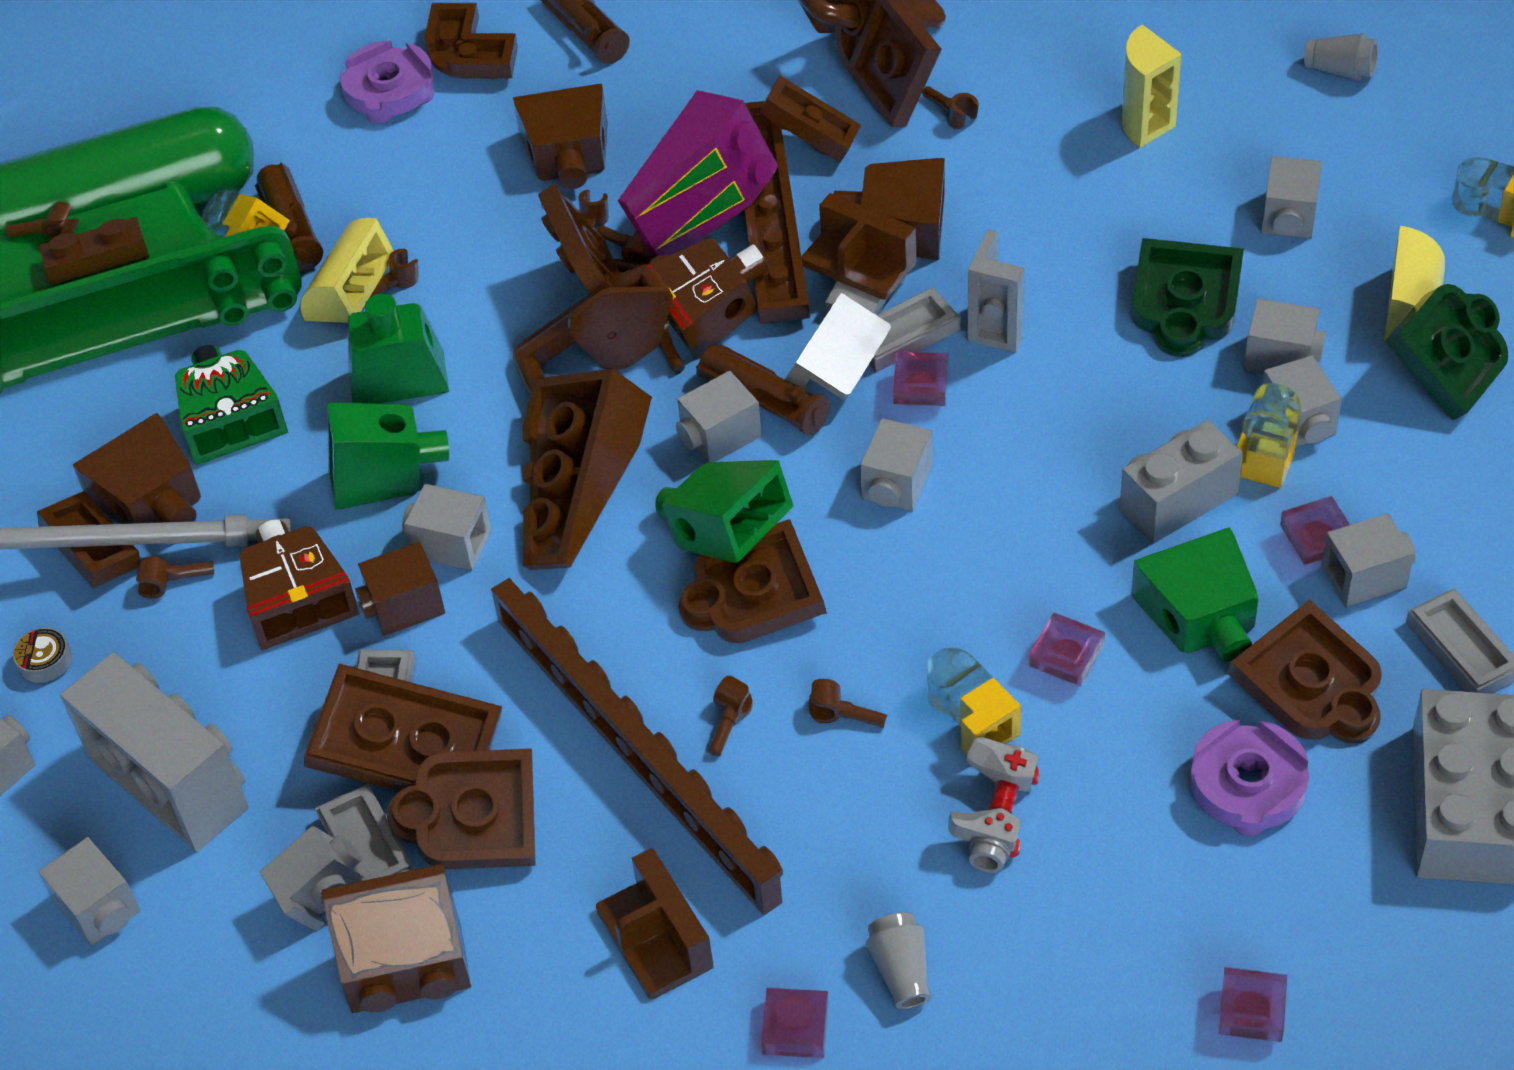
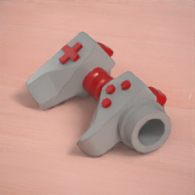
M978 737L972 743L965 761L996 783L989 810L973 813L951 812L948 818V830L954 837L970 843L969 862L973 867L983 872L997 873L1003 870L1004 864L1009 860V857L1014 858L1019 855L1021 843L1017 837L1021 821L1012 815L1018 791L1029 792L1031 784H1038L1040 777L1039 769L1036 766L1038 756L1020 746L1006 745L985 737Z

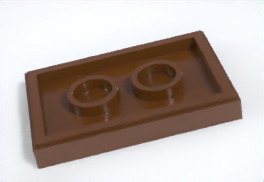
M338 664L304 755V767L401 791L406 787L416 785V773L419 766L426 758L433 754L454 751L490 750L500 722L502 706Z

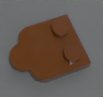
M790 519L777 523L738 563L700 555L694 566L697 580L687 585L679 601L680 616L689 628L696 631L715 630L722 639L732 643L747 642L827 613L824 600Z
M1310 599L1230 662L1227 674L1291 733L1300 738L1317 740L1331 734L1343 742L1359 743L1368 740L1377 731L1381 715L1374 696L1382 677L1378 661Z
M532 748L440 752L429 756L421 763L417 770L416 785L402 789L389 803L387 818L392 832L403 841L417 843L418 851L426 863L431 866L443 864L445 870L536 866Z

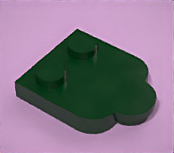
M1142 238L1132 300V317L1136 325L1144 331L1154 333L1155 343L1159 349L1175 357L1193 355L1203 347L1206 339H1216L1226 335L1234 324L1244 249Z
M1452 284L1441 285L1425 294L1384 341L1452 420L1468 413L1504 369L1508 361L1507 344L1497 330L1500 315L1495 303L1483 294H1466L1462 289Z

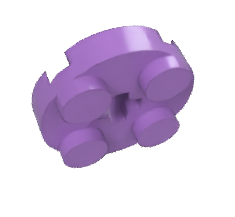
M380 41L366 45L352 53L345 61L346 71L343 74L340 72L339 78L347 104L354 110L366 114L370 122L385 123L395 115L408 112L419 105L430 102L434 97V75L430 58L423 49L410 43H406L407 49L393 48L391 41ZM386 76L390 79L386 81L380 80L381 78Z
M1240 720L1227 721L1206 732L1195 746L1189 779L1190 790L1199 805L1214 819L1232 826L1241 835L1256 836L1261 834L1265 828L1275 827L1288 821L1300 810L1305 802L1310 777L1307 769L1308 758L1301 743L1291 733L1278 725L1259 721L1258 727L1250 725L1239 726ZM1242 767L1246 771H1251L1258 768L1262 771L1260 780L1257 782L1244 781L1239 778L1237 769Z

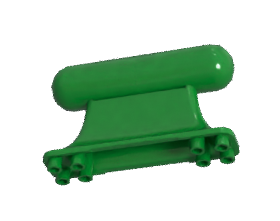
M194 107L0 163V394L3 388L25 382L27 378L198 327L205 328L219 323L227 326H236L243 323L249 314L269 308L273 311L282 312L291 309L296 304L297 295L302 288V280L291 241L284 230L268 225L223 237L213 231L196 210V208L230 198L243 189L253 174V141L246 128L235 115L219 107ZM56 202H66L72 206L67 219H79V223L73 231L74 234L99 228L100 225L112 219L127 220L137 217L149 257L51 286L44 268L39 245L48 243L52 239L45 233L8 237L5 227L6 225L46 218Z

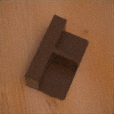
M829 193L819 204L821 234L802 255L803 267L879 299H887L917 263L916 227Z
M652 847L632 857L636 883L596 904L598 916L649 999H655L714 968L708 934Z

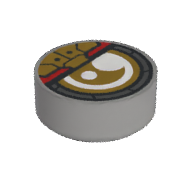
M43 627L31 630L21 636L14 645L12 657L20 675L24 679L34 683H45L60 677L68 669L72 661V652L65 636L60 631Z

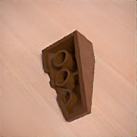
M614 369L535 378L523 422V441L529 444L530 463L523 466V481L530 485V504L523 511V566L529 570L570 568L641 443L652 396Z

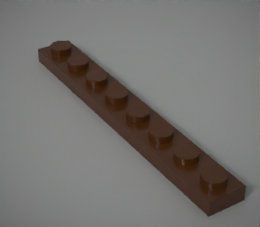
M510 578L493 587L491 592L498 622L754 906L763 915H766L782 904L780 877L783 876V869L778 859L766 846H761L758 849L747 837L746 828L735 811L730 807L722 810L712 799L710 788L704 778L695 769L687 771L677 761L676 752L669 740L661 732L653 735L643 724V717L635 703L628 696L619 698L611 689L609 679L601 666L594 660L588 663L578 653V647L568 630L562 625L555 628L550 623L541 602L532 592L528 591L524 594Z

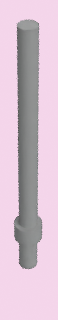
M247 514L225 515V520L11 527L0 528V549L226 542V547L248 546V541H257L256 531L260 525L267 521L281 520L286 524L289 532H291L290 518L247 520Z

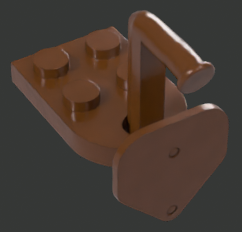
M798 0L811 25L818 33H835L837 51L844 67L891 127L907 126L942 50L925 29L941 27L944 24L946 15L941 5L936 0Z
M554 183L538 194L547 213L541 217V220L550 235L557 242L561 243V246L556 249L559 258L572 274H577L589 295L524 339L514 350L513 361L529 396H531L535 378L545 377L541 366L576 342L604 369L621 370L631 366L659 345L673 301V295L658 271L645 267L621 273L604 237Z

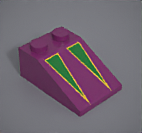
M697 90L620 196L618 202L652 258L659 255L669 256L698 243L751 205L764 186L770 181L778 165L743 100Z

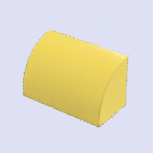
M1143 24L1130 34L1126 43L1121 117L1124 133L1139 148L1176 127L1182 54Z
M377 218L356 219L345 227L301 298L300 309L305 321L348 323V317L352 313L362 311L366 301L370 298L388 268L389 255L394 251Z
M1400 226L1391 274L1384 341L1425 294L1443 285L1445 256L1441 247L1427 234L1410 227Z

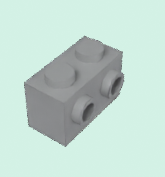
M1209 420L1190 430H1182L1175 434L1168 443L1147 455L1141 454L1136 456L1126 467L1122 468L1119 510L1154 544L1238 494L1243 452Z

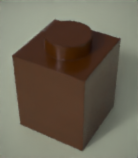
M420 541L358 563L364 584L355 588L359 604L366 619L376 616L384 636L445 614L438 581Z

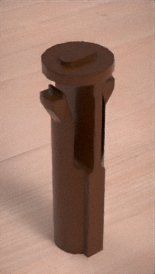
M541 0L568 29L572 30L595 53L601 62L607 64L614 63L627 52L630 43L628 34L618 27L593 0Z
M282 162L278 165L271 164L265 166L258 172L257 184L254 185L258 196L262 202L290 220L284 231L291 241L299 271L310 270L319 264L324 253L322 245L315 236L305 212V205L290 169Z
M722 344L720 346L711 345L708 347L696 366L697 376L708 382L731 371L756 398L760 407L792 423L795 427L799 428L800 432L807 436L815 434L827 419L830 409V402L827 397L821 394L814 395L806 391L804 387L788 382L777 376L774 371Z

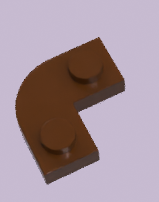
M432 3L425 32V43L430 61L437 70L458 78L496 79L513 77L518 50L516 33H476L479 20L477 3Z

